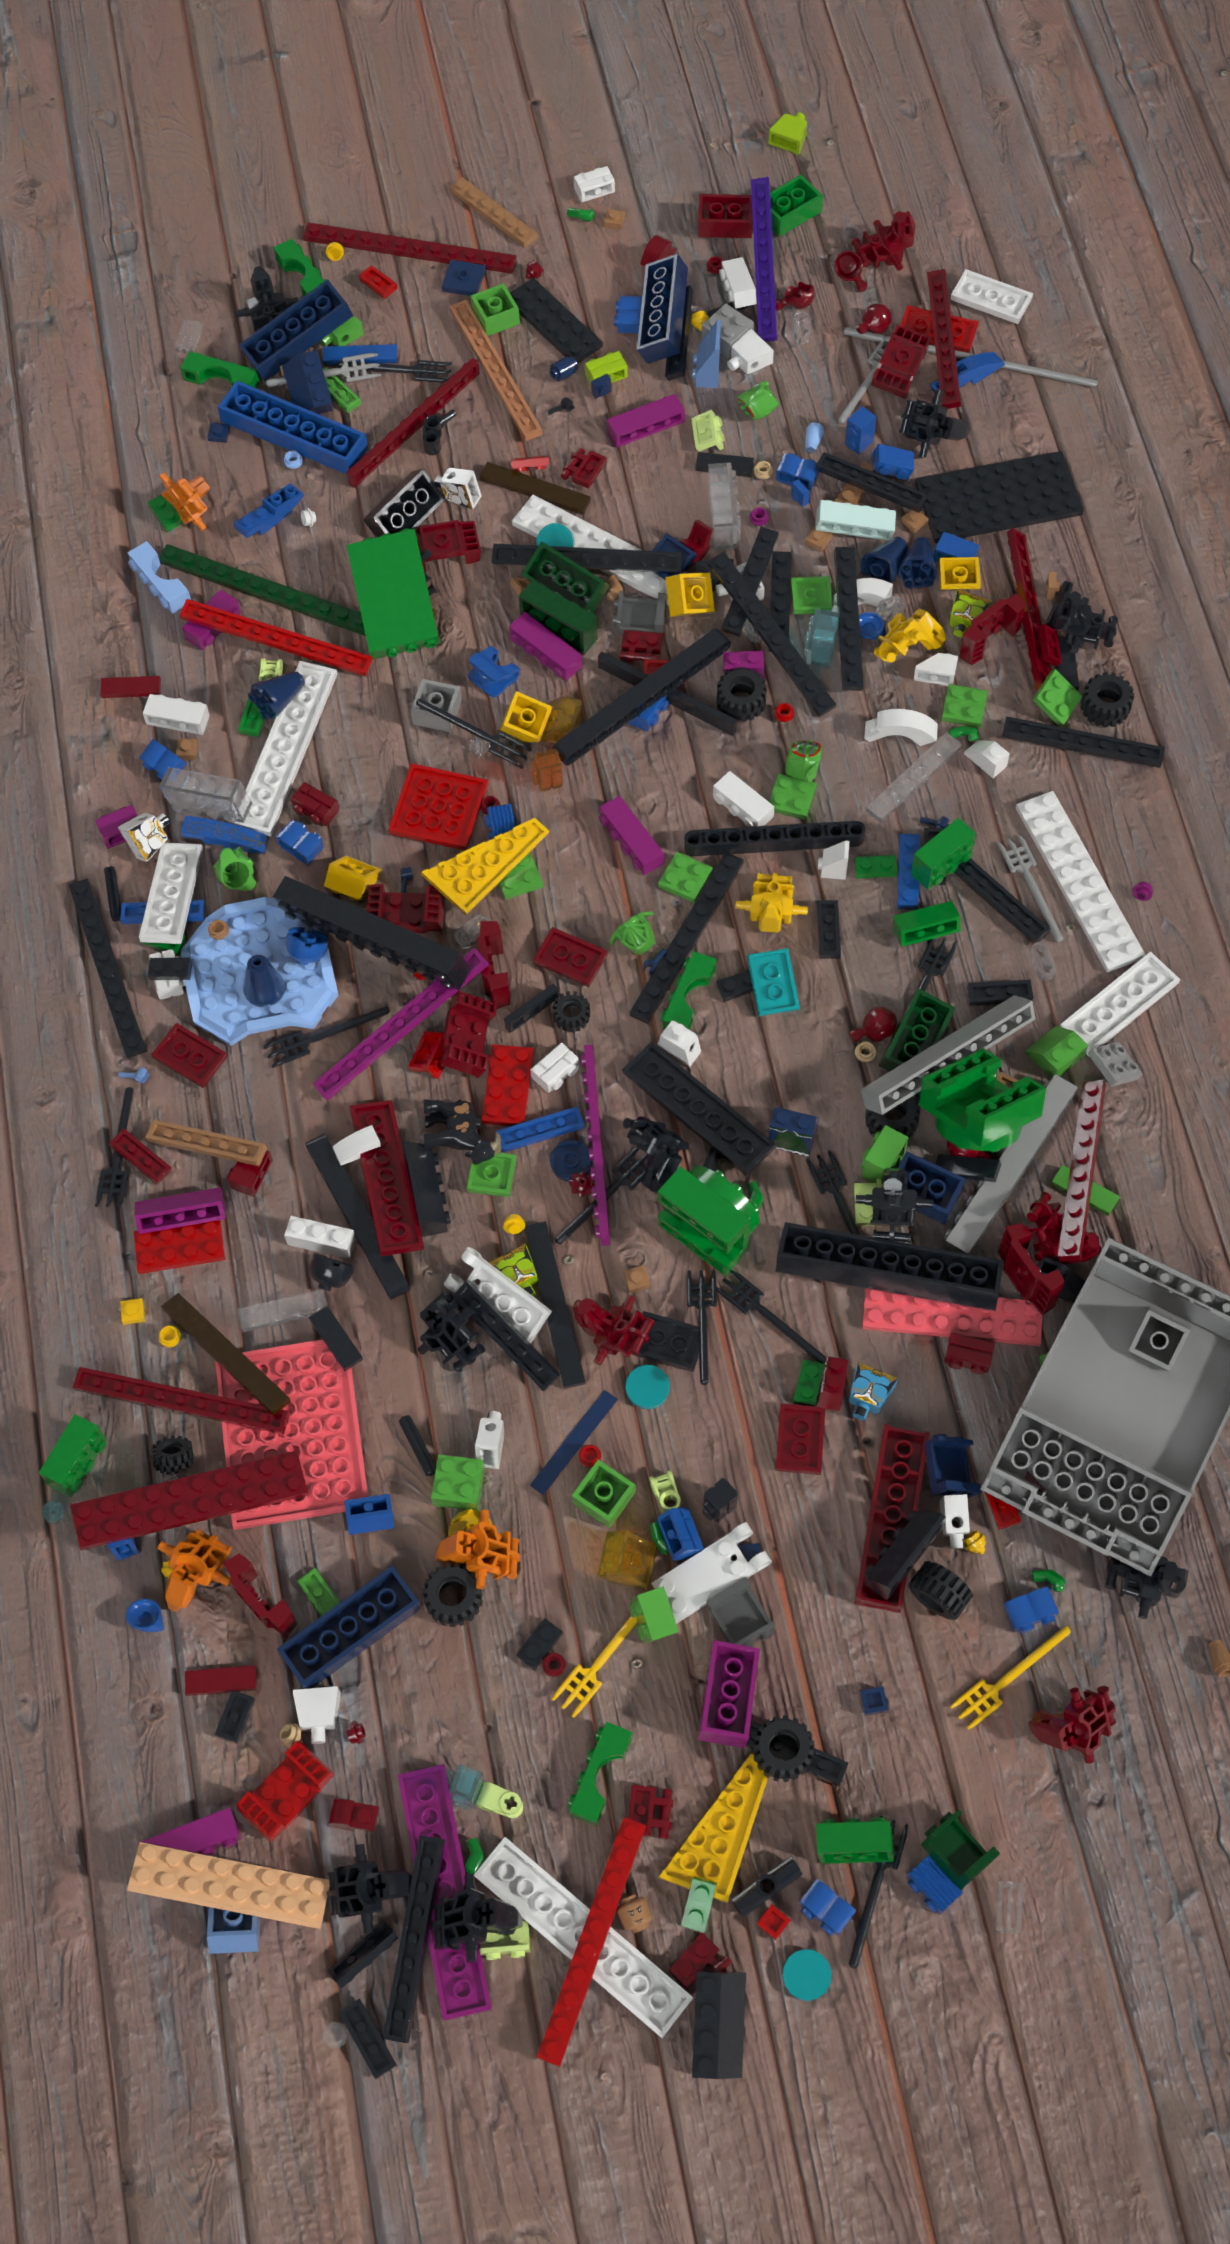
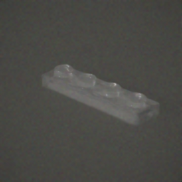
M324 1289L240 1308L237 1309L240 1328L242 1332L310 1317L326 1307L327 1301Z

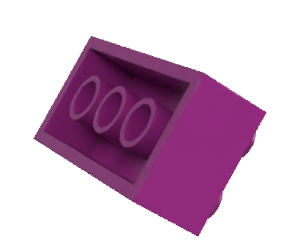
M713 1641L709 1653L697 1740L745 1748L750 1731L760 1654L759 1648Z

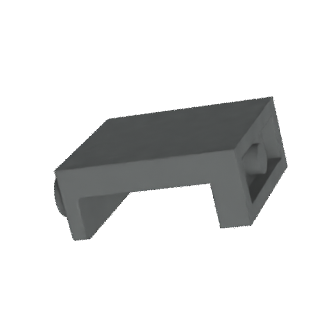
M619 591V598H615L617 614H613V625L616 626V634H624V630L663 633L666 593L658 592V599L624 597V591Z
M746 1577L706 1600L707 1609L729 1643L753 1647V1643L761 1639L764 1641L774 1634L773 1631L776 1624L766 1614L751 1590V1584Z

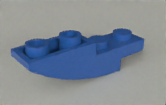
M995 352L973 355L956 362L959 388L968 382H971L973 385L1004 366L1005 363ZM939 379L930 384V388L934 393L936 389L940 390Z
M290 483L264 498L261 507L235 521L234 528L246 538L255 533L263 535L293 510L303 498L304 493Z

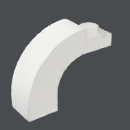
M876 578L857 579L858 605L867 604L884 610L892 595L893 584ZM837 594L834 595L833 608L830 614L832 616V625L838 627Z
M907 709L883 710L877 713V718L866 721L864 739L871 742L890 735H901L912 739L919 746L937 741L938 724L927 715Z

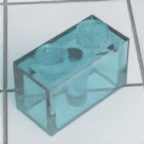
M459 1764L449 1790L455 1806L468 1810L469 1807L475 1809L476 1801L485 1782L482 1772Z

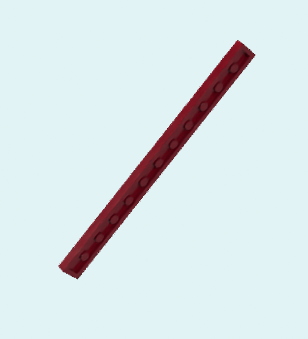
M308 222L303 235L304 241L327 245L337 242L346 248L449 264L450 260L486 265V270L513 274L517 262V255L310 222Z

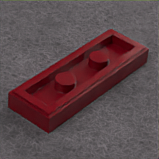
M160 676L101 678V698L149 697L150 694L159 695L161 692Z
M124 1128L109 1142L110 1147L156 1185L172 1171V1167Z
M255 1665L185 1671L186 1696L231 1693L232 1690L237 1692L257 1690Z

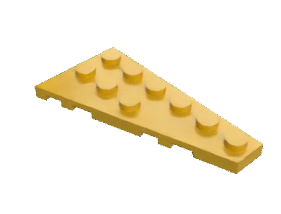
M533 818L504 834H499L487 842H482L457 854L454 858L438 863L437 866L422 871L421 875L466 916L550 831L536 818Z
M749 1755L733 1779L719 1795L716 1802L660 1874L659 1879L689 1890L694 1876L716 1882L714 1899L728 1903L768 1781L764 1771L758 1769V1764L753 1758L754 1755Z

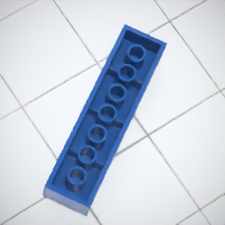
M239 381L235 382L218 406L221 422L287 450H295L301 456L344 474H347L349 468L360 461L368 450L365 433Z

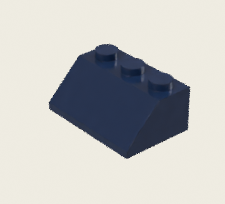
M317 350L299 354L282 366L293 404L317 414L333 411L331 396Z

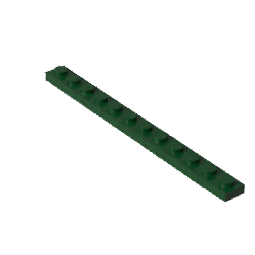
M166 544L158 557L161 564L366 636L361 612Z

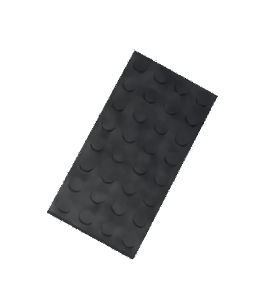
M1062 451L915 479L916 489L928 494L923 510L925 516L929 519L928 525L934 543L939 542L944 532L954 534L960 538H966L1081 516L1084 511Z

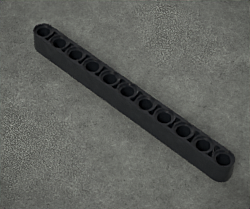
M719 629L711 630L560 739L553 746L552 752L564 765L568 766L720 657L730 648L731 641Z

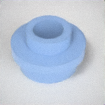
M291 450L285 454L284 464L286 467L296 469L302 465V456L297 451Z

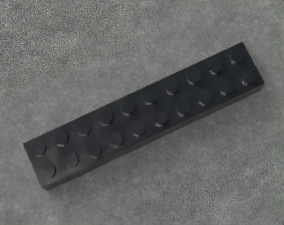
M285 876L273 895V898L278 903L277 906L285 911L284 914L292 920L298 918L308 927L316 926L319 931L326 935L330 933L336 935L335 937L344 943L349 941L359 950L363 951L365 948L377 958L383 956L395 966L401 964L405 966L404 968L413 974H416V972L421 973L425 979L431 982L434 980L439 981L440 985L449 990L451 988L460 990L471 970L460 952L290 877Z
M785 1222L777 1254L776 1272L995 1311L1004 1260Z

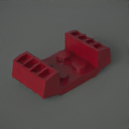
M897 324L879 362L871 386L906 399L920 363L927 353L932 337Z
M454 520L419 526L415 530L420 553L428 549L432 554L425 562L463 555L466 565L480 560L481 549L475 521L461 522ZM424 562V563H423V569H424L425 572H427V571H426V564H425V562Z
M1018 593L1007 599L998 600L971 621V626L962 635L960 659L970 665L976 664L983 659L986 640L990 635L998 633L1002 627L1011 636H1014L1021 629L1026 604Z
M384 884L369 885L367 912L414 933L443 931L445 896L434 886L427 885L426 893L385 892Z
M480 921V935L477 937L478 952L489 964L481 971L485 995L490 997L491 1002L496 1003L497 1009L510 1005L508 972L495 974L492 955L504 954L501 930L497 921Z
M457 991L452 996L441 1045L442 1066L477 1078L486 1071L489 1055L483 1054L488 1022L496 1016V1003L462 991Z
M1023 1223L1006 1226L998 1250L1001 1260H1004L1003 1270L1025 1302L1032 1304L1044 1315L1056 1306L1064 1279L1058 1269L1042 1275L1040 1267L1035 1265L1027 1251L1032 1232Z
M240 1553L223 1562L231 1576V1585L238 1596L266 1628H274L286 1639L298 1624L286 1602L282 1599L270 1609V1606L262 1597L257 1599L258 1595L250 1582L258 1574L252 1563Z

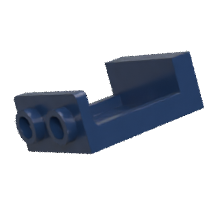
M936 1434L933 1436V1439L924 1443L932 1496L943 1497L946 1495L967 1494L969 1499L982 1493L981 1484L971 1483L966 1448L974 1445L973 1440L964 1439L963 1436L947 1437L946 1434Z

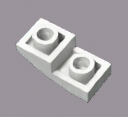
M371 1125L342 1139L333 1146V1150L340 1165H344L360 1159L361 1153L380 1147V1141Z

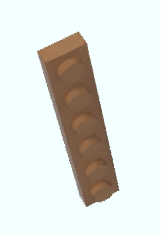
M460 178L450 186L452 194L524 248L537 239V232L465 178Z
M863 461L860 467L873 472V465ZM846 484L833 502L857 505L867 491ZM815 525L805 539V544L822 552L835 533L815 530Z
M153 1119L145 1136L148 1142L260 1166L267 1150V1146L264 1143Z

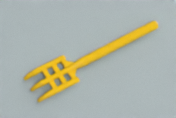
M631 1615L596 1658L591 1668L583 1669L580 1664H577L551 1698L554 1701L567 1689L571 1694L562 1705V1709H565L575 1697L581 1702L573 1712V1718L585 1707L601 1687L602 1682L596 1680V1672L605 1664L636 1625V1617L633 1618ZM578 1672L584 1676L582 1680L576 1677ZM571 1681L577 1684L575 1689L569 1685ZM588 1681L594 1684L591 1689L586 1685ZM581 1689L587 1692L585 1697L579 1693Z
M1068 1626L1062 1627L1001 1677L994 1685L986 1684L984 1679L978 1681L950 1705V1709L966 1700L970 1706L958 1718L962 1719L972 1711H975L978 1717L967 1726V1729L969 1730L979 1724L1003 1704V1701L998 1698V1691L1006 1687L1071 1633ZM982 1687L986 1693L982 1695L978 1691L979 1688ZM973 1693L978 1698L975 1702L970 1697ZM991 1697L995 1703L990 1705L987 1699ZM981 1704H983L986 1708L984 1712H982L978 1707Z

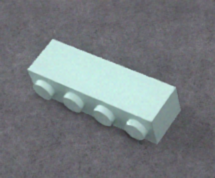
M821 500L816 510L815 530L889 541L895 532L896 511L887 508H873L867 505L859 506L852 505L851 503Z

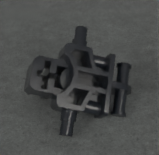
M257 266L254 268L250 280L254 297L247 300L248 307L235 310L237 318L251 316L254 331L257 332L284 312L286 308H289L299 300L298 297L284 299L283 293H274L270 275L262 266Z
M936 389L932 403L917 399L914 401L907 400L905 413L901 415L903 421L899 432L904 433L907 438L916 439L921 442L920 457L926 458L930 445H937L940 438L958 441L964 439L969 434L970 428L963 420L947 416V407L941 406L942 390Z
M1076 591L1071 594L1065 592L1059 597L1052 626L1055 629L1067 631L1065 641L1071 643L1070 651L1073 654L1078 653L1079 647L1081 648L1085 642L1095 644L1094 649L1097 650L1100 638L1105 639L1103 643L1105 647H1112L1113 638L1117 633L1116 623L1118 618L1110 616L1108 618L1109 623L1103 622L1106 610L1103 609L1101 614L1093 613L1091 606L1088 605L1089 599L1086 597L1081 599V594Z
M639 1116L636 1120L625 1118L623 1121L624 1128H631L627 1135L630 1144L636 1145L637 1148L648 1153L646 1170L641 1178V1182L650 1191L658 1192L676 1172L682 1160V1157L678 1154L679 1151L687 1150L689 1144L684 1142L676 1132L667 1130L665 1123L651 1121L645 1116Z
M886 1168L883 1171L882 1188L875 1187L872 1195H856L857 1204L871 1205L873 1207L871 1225L890 1226V1232L874 1230L873 1238L911 1243V1232H895L896 1227L915 1228L914 1217L917 1208H933V1199L917 1197L918 1194L915 1190L907 1189L908 1174L904 1169Z
M442 1292L420 1312V1318L427 1324L429 1329L420 1336L423 1344L418 1347V1352L424 1355L427 1351L434 1352L439 1350L445 1357L442 1361L443 1364L456 1355L459 1361L453 1363V1368L455 1371L461 1372L465 1366L473 1364L476 1357L485 1352V1347L480 1343L476 1344L473 1349L469 1346L479 1335L478 1332L472 1334L466 1327L468 1318L474 1313L473 1309L467 1307L460 1311L461 1305L452 1297V1293Z
M1111 1556L1110 1564L1107 1565L1106 1569L1108 1575L1104 1587L1115 1590L1117 1576L1123 1577L1119 1596L1123 1597L1126 1594L1136 1597L1140 1607L1138 1617L1147 1619L1151 1606H1156L1159 1603L1161 1595L1177 1598L1182 1594L1187 1584L1189 1571L1185 1568H1178L1175 1562L1168 1561L1166 1557L1161 1556L1152 1575L1149 1576L1127 1564L1125 1566L1119 1565L1120 1561Z
M364 1844L355 1845V1864L335 1867L334 1872L327 1873L330 1885L327 1897H331V1915H338L340 1918L360 1915L361 1923H363V1933L366 1934L373 1933V1913L381 1911L382 1900L401 1898L409 1894L412 1875L401 1869L379 1872L376 1862H367Z
M465 1874L464 1890L456 1892L455 1899L443 1897L441 1904L434 1905L435 1921L431 1923V1929L435 1931L434 1949L443 1950L448 1948L457 1951L460 1950V1945L465 1944L466 1962L475 1963L477 1945L486 1941L487 1932L499 1935H513L516 1929L523 1926L522 1916L516 1907L496 1898L486 1899L483 1892L476 1890L474 1874Z

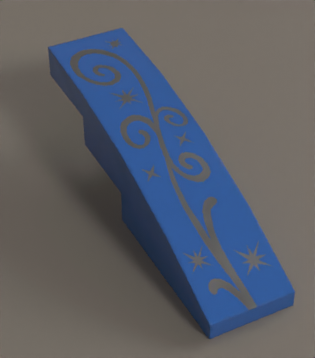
M186 815L181 831L182 837L202 839L204 844L222 845L224 848H230L231 850L240 847L243 852L257 854L265 853L268 840L267 835L245 827Z

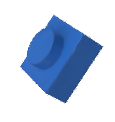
M799 479L792 482L791 496L793 500L802 507L809 504L810 491Z

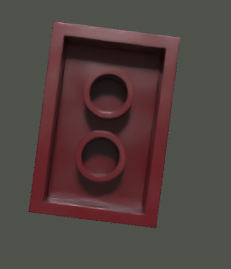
M699 194L698 237L752 238V195Z

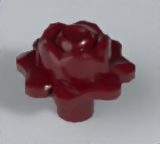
M584 1171L572 1175L573 1180L569 1181L572 1194H577L579 1197L590 1195L592 1193V1186H595L591 1175L586 1176Z

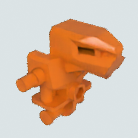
M163 472L158 476L166 487L161 493L162 496L175 507L184 524L192 521L200 531H203L207 526L202 521L200 515L207 510V506L201 499L208 492L210 486L201 475L190 481L183 478L173 482Z
M488 1510L480 1511L478 1524L469 1528L468 1532L459 1530L442 1540L435 1552V1560L441 1562L444 1568L447 1563H451V1566H455L456 1563L466 1564L468 1571L475 1573L477 1589L485 1588L487 1572L492 1573L493 1579L496 1580L504 1576L508 1579L518 1578L517 1563L520 1562V1554L518 1553L519 1539L511 1538L510 1531L498 1533L496 1526L489 1524Z
M197 1529L195 1533L189 1532L186 1541H180L176 1547L163 1541L160 1542L157 1549L170 1557L168 1565L173 1569L165 1589V1598L170 1610L178 1612L181 1608H186L193 1598L198 1584L209 1586L213 1581L227 1587L231 1584V1578L220 1571L219 1568L223 1569L225 1567L223 1562L227 1561L232 1546H227L218 1541L217 1535L209 1536L201 1532L200 1529Z

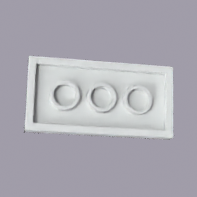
M965 269L951 294L950 300L1018 324L1032 300L1033 293Z

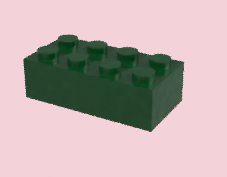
M542 541L521 573L529 581L534 580L537 583H542L549 590L561 594L565 599L573 601L579 607L593 613L610 587L605 581Z
M532 580L519 595L520 615L526 612L582 655H585L598 640L597 616L593 612L579 607L577 603L565 599L561 594L549 590L544 584Z
M918 988L910 998L878 1066L890 1072L939 1042L955 1007Z

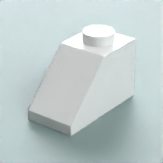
M937 653L916 665L914 680L944 686L953 685L958 656L949 653Z
M985 740L976 741L964 752L969 759L992 778L1007 767L1010 755L997 742Z
M843 841L823 850V858L819 857L818 870H822L821 878L846 880L849 841Z

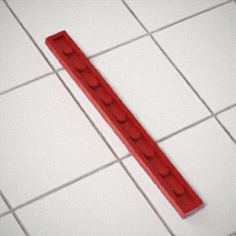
M186 599L180 613V619L365 677L373 661L372 656Z
M625 1817L622 1820L537 2054V2059L561 2067L647 1827L644 1824Z

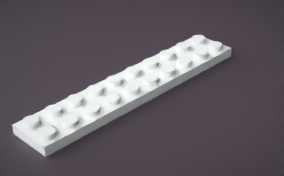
M535 495L530 497L512 520V526L536 538L540 530L546 525L560 523L568 527L573 533L575 539L574 547L641 550ZM598 569L610 576L615 575L618 580L655 599H658V592L666 593V605L669 606L666 581L654 572Z
M299 661L295 672H299L303 676L305 685L281 714L276 717L232 824L272 836L337 677L336 669Z
M1054 791L1018 803L1016 805L1018 814L1106 972H1111L1142 959L1145 956L1142 947Z
M504 1837L476 1871L474 1877L499 1899L516 1907L525 1921L572 1961L590 1909ZM610 1927L592 1979L663 2039L693 2000V1997Z

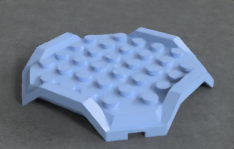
M262 897L222 906L203 921L181 949V958L190 957L193 961L190 980H185L194 1024L203 1031L214 1034L219 1040L229 1046L234 1045L249 1034L288 1026L314 1029L321 1020L326 1008L330 1007L339 996L328 947L320 960L308 963V965L297 963L290 956L286 948V937L290 928L305 927V932L311 933L312 929L319 931L318 927L312 926L311 928L304 925L298 918L295 920L288 918L284 914L285 911L277 906L278 903L274 898ZM222 920L227 923L229 933L224 939L215 940L209 936L208 927L212 921ZM254 955L265 956L284 979L285 993L281 1000L274 1005L268 1004L264 1005V1007L252 1005L244 995L243 983L247 962Z

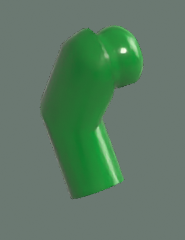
M569 207L567 210L569 217L578 218L585 222L592 221L595 216L592 209L584 210Z
M959 726L948 730L950 739L968 735L969 741L979 738L978 730L975 727Z
M753 1181L747 1185L751 1194L749 1201L759 1209L764 1198L757 1182Z
M653 1522L650 1524L652 1540L659 1551L667 1555L669 1549L659 1523Z
M1054 1570L1032 1571L1033 1582L1048 1581L1052 1584V1589L1055 1592H1062L1065 1589L1064 1584L1066 1582L1064 1577Z
M473 1838L466 1843L470 1852L464 1866L466 1874H475L485 1860L477 1838Z

